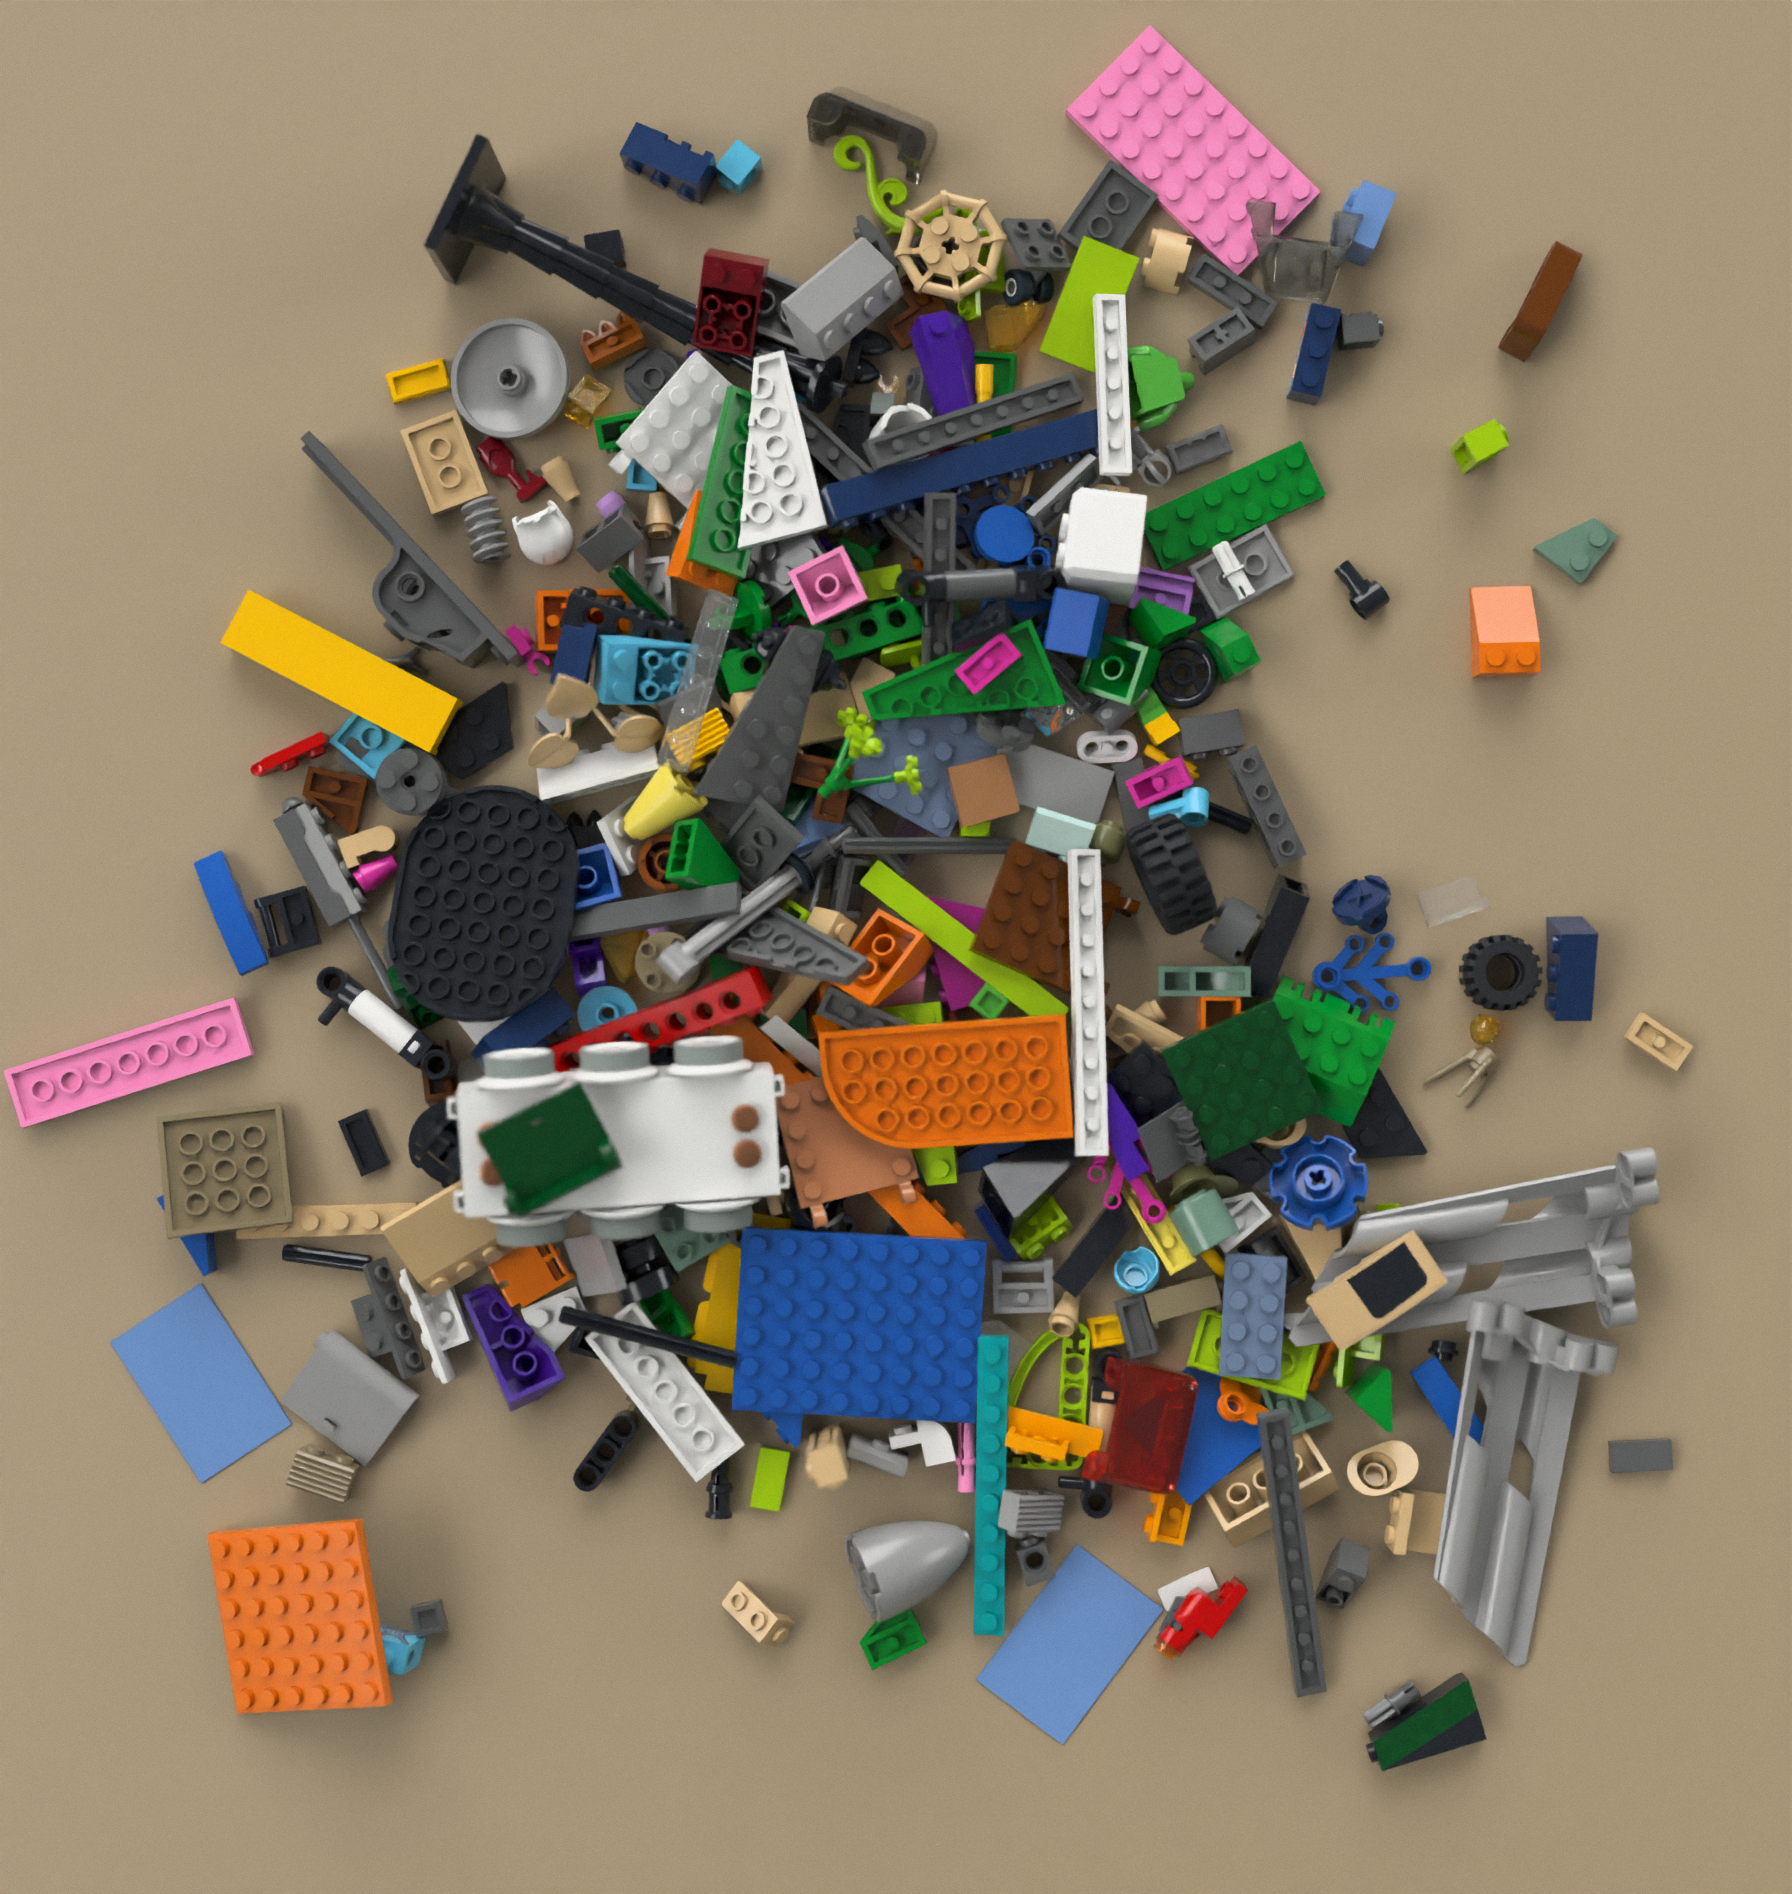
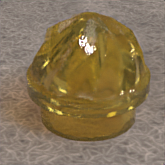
M1478 1014L1476 1019L1470 1023L1471 1038L1479 1045L1492 1043L1499 1036L1498 1028L1500 1023L1491 1017Z

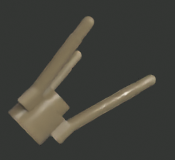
M1485 1046L1479 1051L1472 1048L1465 1056L1424 1079L1423 1084L1428 1085L1464 1063L1471 1061L1468 1066L1473 1074L1456 1093V1097L1460 1098L1479 1077L1481 1078L1464 1104L1468 1108L1489 1078L1496 1072L1495 1068L1501 1061Z

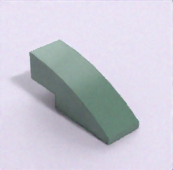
M1158 966V996L1251 997V966Z

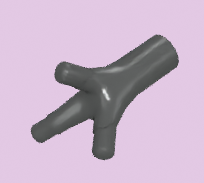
M418 647L401 656L381 658L400 669L417 671L425 676L428 674V670L413 662V658L420 652Z

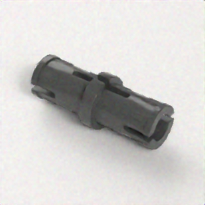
M848 822L836 833L823 837L821 839L822 842L802 855L801 859H803L811 872H814L831 858L836 859L841 855L843 838L861 837L860 833L851 822Z

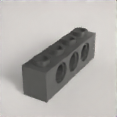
M1257 746L1249 747L1225 759L1224 762L1246 810L1253 820V825L1273 868H1279L1307 855Z

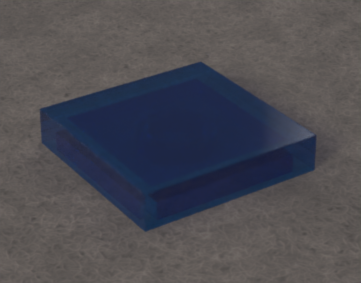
M981 1200L974 1204L972 1207L975 1214L1005 1261L1008 1263L1017 1257L1014 1248L984 1201Z

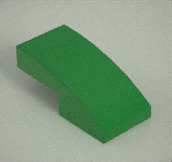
M667 1288L639 1300L646 1316L653 1324L658 1325L660 1331L688 1339L695 1334L687 1315Z

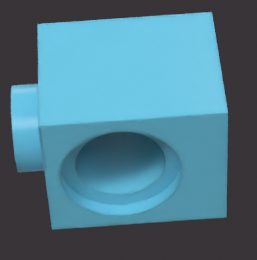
M737 139L715 166L718 177L717 181L727 191L731 192L733 189L741 195L762 169V161L759 155Z

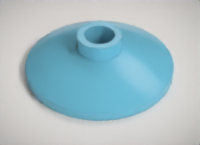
M611 985L596 987L588 991L581 999L577 1010L578 1023L582 1031H586L637 1011V1007L632 997L621 988ZM607 1007L612 1008L614 1015H605L604 1009ZM624 1033V1038L626 1039L629 1034Z

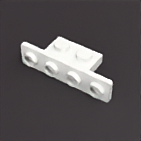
M406 1267L400 1270L401 1276L399 1281L401 1288L409 1295L412 1303L410 1311L413 1319L420 1324L423 1332L421 1333V1340L425 1349L429 1350L432 1356L434 1375L440 1378L442 1384L448 1383L456 1375L446 1349L468 1342L473 1337L454 1287L452 1286L447 1291L433 1298L428 1292L423 1291L422 1286Z

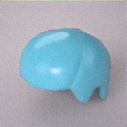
M1139 1246L1138 1249L1133 1251H1124L1114 1266V1278L1118 1286L1131 1294L1146 1293L1159 1280V1261L1155 1253L1144 1246Z

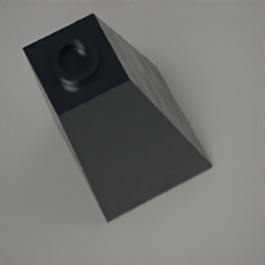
M1075 1136L1072 1138L1036 1140L983 1167L978 1192L1008 1240L1012 1239L1088 1157L1075 1156Z

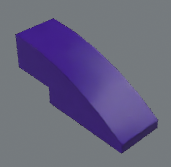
M602 937L570 942L569 952L573 963L575 987L579 996L585 995L596 987L607 986L608 977Z
M1107 1083L1109 1144L1118 1166L1129 1182L1147 1171L1149 1167L1133 1143L1140 1139L1137 1131L1138 1127L1112 1085Z

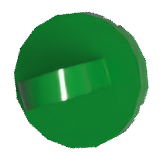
M751 580L737 583L731 602L714 608L713 624L724 630L739 629L744 637L754 641L752 639L753 634L761 632L766 627H771L772 623L769 605H764L762 600L765 597L764 591L757 583Z

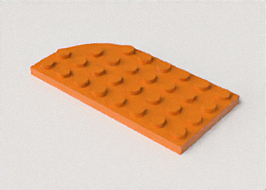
M1065 1014L818 1032L822 1076L830 1099L848 1123L865 1136L882 1144L916 1149L1073 1137Z

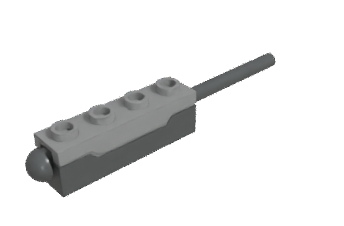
M297 797L287 798L281 807L284 815L273 821L328 926L336 928L348 922L395 1010L404 1007L394 994L388 971L361 922L360 915L367 912L364 905L367 903V898L359 886L355 888L350 878L353 876L352 870L347 869L345 861H341L336 851L339 850V845L331 833L327 835L322 825L325 823L324 816L318 807L313 808L312 805L303 803Z

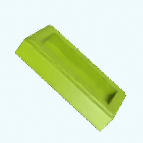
M761 1445L750 1507L776 1512L780 1511L791 1450Z

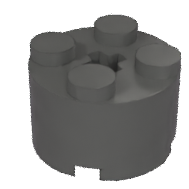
M1232 896L1231 899L1224 897L1217 910L1216 917L1219 918L1217 924H1209L1200 942L1205 944L1204 950L1235 966L1239 959L1233 957L1234 954L1239 957L1241 956L1259 924L1254 919L1261 920L1264 913Z

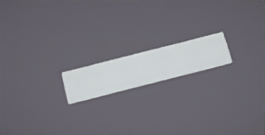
M775 1015L760 1027L763 1032L818 1077H822L820 1051L781 1018Z

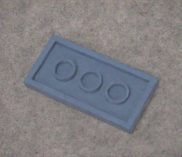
M1225 1252L1218 1373L1220 1376L1280 1380L1287 1256Z

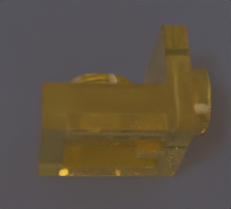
M586 374L567 395L563 410L564 415L573 423L588 429L592 424L593 416L610 397L611 389L589 374Z

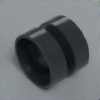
M655 1234L645 1238L644 1236L633 1238L615 1247L622 1273H627L628 1276L625 1279L626 1289L616 1292L622 1306L653 1295L681 1280L671 1262L656 1265L654 1260L664 1255L665 1252Z

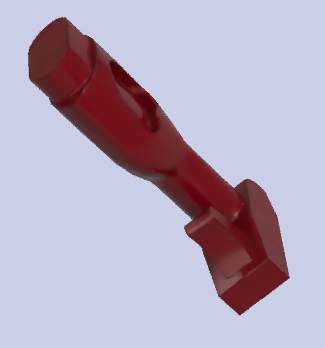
M488 437L476 448V451L480 454L479 460L496 477L507 478L516 488V495L521 503L530 501L549 485L542 476H535L529 469L526 470V474L531 481L526 483L516 471V459L513 453L501 439L497 441L493 437Z

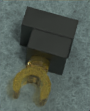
M882 375L877 379L879 392H872L870 426L875 427L890 407L901 405L895 404V392L898 389V377L896 375L893 378V383L888 386L882 383Z

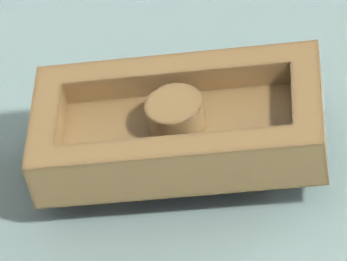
M1645 1013L1638 1014L1623 1037L1672 1071L1679 1069L1693 1048L1691 1044Z

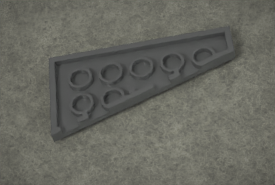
M792 626L775 654V659L765 676L763 675L751 699L747 701L725 737L724 744L716 757L711 760L701 782L693 790L694 795L751 805L757 797L761 796L776 811L783 812L825 633L823 631Z
M742 887L741 900L751 893ZM776 906L771 907L710 954L715 957L846 986L852 984L870 968L868 958ZM717 918L701 920L681 936L688 941Z

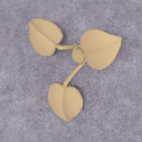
M558 674L555 685L547 698L546 709L552 717L566 719L565 734L562 737L557 733H550L540 738L528 755V764L534 768L553 769L571 763L579 751L578 744L573 740H569L571 738V717H585L590 710L595 713L611 735L616 736L614 747L625 753H636L648 749L660 740L666 729L664 724L660 723L657 719L645 715L632 716L620 724L619 730L614 729L596 707L598 695L592 687L579 680Z

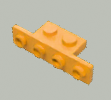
M1009 1406L1008 1433L1004 1446L1011 1447V1450L1018 1454L1027 1455L1031 1452L1041 1455L1043 1460L1049 1462L1064 1461L1067 1453L1096 1460L1099 1455L1104 1431L1084 1424Z

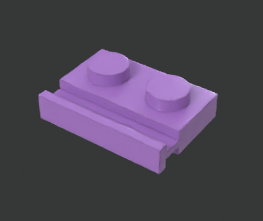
M1139 567L1137 585L1127 611L1131 612L1142 597L1188 615L1195 578Z

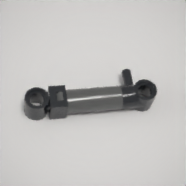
M1045 564L1038 565L1035 568L1030 565H1010L1008 569L918 572L909 569L899 574L896 579L895 588L898 595L907 603L914 606L922 605V626L933 627L935 602L1012 599L1015 602L1036 601V594L1046 600H1053L1055 588L1065 589L1066 580L1063 574ZM1052 576L1051 585L1048 588L1042 589L1044 578ZM919 581L918 591L914 594H908L910 583Z

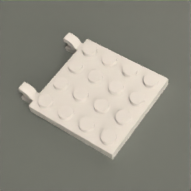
M694 351L615 442L622 450L611 460L608 466L616 473L622 474L633 459L683 506L689 509L695 490L703 492L726 390L732 384L703 356ZM687 512L674 525L679 531L682 529Z

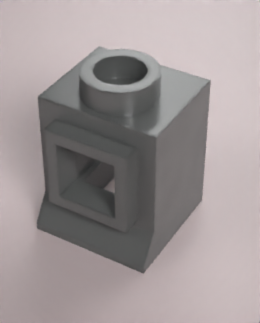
M1372 311L1352 313L1349 316L1343 313L1340 314L1337 327L1339 351L1372 348L1380 341V337H1383V321L1378 319L1377 314L1372 315Z

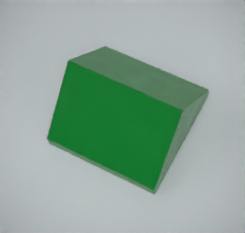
M1373 1361L1344 1393L1386 1432H1393L1391 1370L1380 1361Z

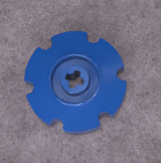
M1311 1135L1303 1136L1298 1142L1285 1146L1280 1151L1283 1162L1272 1164L1273 1168L1269 1174V1187L1273 1202L1283 1203V1206L1280 1207L1281 1215L1288 1222L1312 1231L1316 1224H1322L1325 1226L1326 1231H1330L1344 1226L1355 1218L1357 1207L1354 1204L1356 1202H1365L1367 1198L1368 1175L1364 1163L1354 1162L1357 1154L1351 1145L1330 1135H1325L1324 1139L1320 1142H1315ZM1321 1179L1324 1180V1184H1323V1183H1318V1182H1319Z

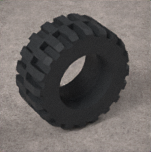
M1166 813L1129 829L1126 834V841L1132 862L1143 890L1147 895V899L1165 932L1169 935H1178L1213 920L1218 913V908L1211 883L1208 880L1206 870L1193 845V841L1178 816Z

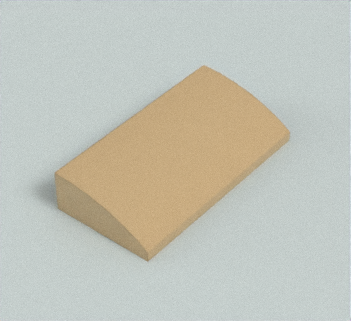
M840 672V677L847 685L845 690L832 688L829 692L818 691L810 695L798 747L843 738L846 728L840 727L837 724L838 710L846 712L847 708L851 707L857 711L845 672ZM756 689L733 693L728 706L734 722Z

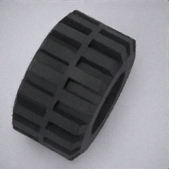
M1512 935L1484 937L1479 939L1478 943L1472 944L1468 948L1470 950L1468 953H1464L1462 957L1464 964L1459 966V972H1462L1463 978H1459L1460 984L1465 985L1464 993L1466 996H1471L1473 1003L1481 1005L1485 1009L1496 1011L1517 1009L1518 1006L1527 1004V999L1534 998L1537 994L1534 991L1535 988L1541 986L1542 980L1538 979V974H1543L1542 967L1537 965V962L1541 960L1538 955L1532 953L1534 948L1530 944H1524V940L1519 937L1514 938ZM1496 955L1506 956L1512 962L1515 969L1514 980L1504 991H1497L1492 988L1486 978L1487 964Z

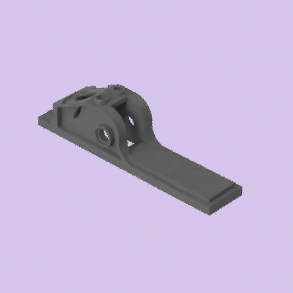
M310 431L303 435L300 439L305 443V446L301 449L394 547L391 561L378 574L372 589L374 604L380 614L387 620L383 625L401 642L407 639L412 644L431 651L434 649L455 658V662L472 669L491 652L506 666L512 663L519 668L525 662V659L326 446ZM419 587L418 592L412 595V591ZM441 630H445L449 635L442 637Z

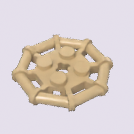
M940 190V194L911 211H906L904 214L905 222L898 248L894 251V257L900 261L914 285L913 290L918 294L923 292L959 303L962 298L987 283H994L997 279L996 272L1004 243L1007 242V235L1002 233L987 207V201L983 198L976 200L948 193L946 190ZM949 206L969 210L972 213L968 218L951 215L949 213ZM943 208V215L934 218L931 223L926 224L921 220L937 209ZM979 217L990 234L989 237L981 238L976 227L973 225ZM915 227L923 231L920 245L917 248H910ZM949 240H954L955 245L959 246V249L953 250L951 254H947L946 248L942 246L944 243H948ZM991 246L986 266H982L978 263L982 247ZM921 257L926 264L928 271L923 276L912 258ZM975 270L979 273V275L959 286L958 279L963 277L962 275L969 271L970 273ZM934 276L952 280V287L930 281Z

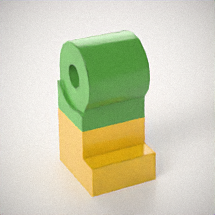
M1149 686L1147 688L1149 694L1135 705L1137 709L1135 714L1151 743L1156 747L1178 734L1181 730L1175 721L1171 719L1160 699Z

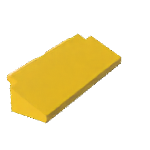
M752 1210L753 1223L760 1227L791 1229L793 1221L790 1218L776 1215L771 1217V1214ZM743 1228L733 1231L737 1235L736 1239L742 1236ZM731 1241L709 1254L703 1288L711 1294L709 1301H703L698 1306L694 1324L695 1334L692 1336V1340L735 1351L741 1248L735 1246ZM690 1357L687 1358L688 1365L695 1369L694 1373L707 1375L704 1390L733 1393L734 1368Z

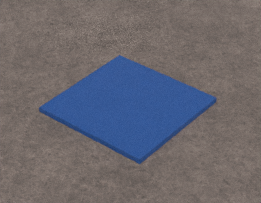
M1186 1367L1121 1422L1190 1506L1260 1447L1258 1425H1250L1242 1420L1229 1422L1219 1414L1217 1401L1221 1396L1219 1387L1221 1376Z

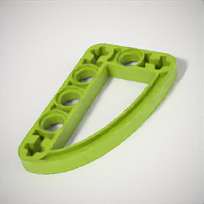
M1078 1321L1079 1331L1084 1334V1338L1078 1339V1349L1084 1348V1353L1078 1351L1066 1352L1067 1347L1073 1349L1072 1338L1057 1336L1051 1332L1050 1328L1030 1345L1010 1380L1009 1406L1016 1407L1023 1383L1039 1355L1051 1343L1062 1338L1057 1418L1066 1420L1072 1417L1076 1418L1080 1424L1085 1425L1090 1333L1085 1324ZM1072 1357H1077L1083 1362L1082 1370L1075 1374L1068 1372L1066 1369V1362ZM1071 1387L1078 1388L1081 1391V1399L1074 1404L1068 1403L1064 1399L1065 1391ZM1031 1452L1026 1455L1027 1462H1022V1455H1012V1460H1008V1467L1072 1471L1081 1466L1084 1457L1078 1456L1073 1458L1072 1463L1069 1464L1066 1462V1459L1064 1461L1059 1460L1058 1462L1046 1460L1035 1462L1031 1458Z

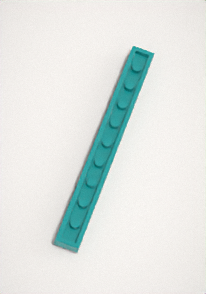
M981 1334V1336H978L974 1634L1004 1636L1007 1530L998 1527L1003 1489L1007 1490L1008 1447L1004 1445L1008 1433L1010 1336Z

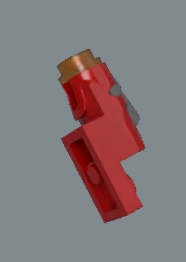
M1235 1576L1230 1582L1228 1580L1225 1581L1217 1593V1596H1219L1217 1600L1199 1587L1191 1590L1186 1596H1176L1159 1628L1158 1635L1155 1637L1157 1641L1153 1645L1154 1648L1164 1657L1173 1661L1176 1656L1180 1657L1184 1650L1200 1636L1199 1630L1213 1639L1247 1593L1248 1589L1245 1584Z

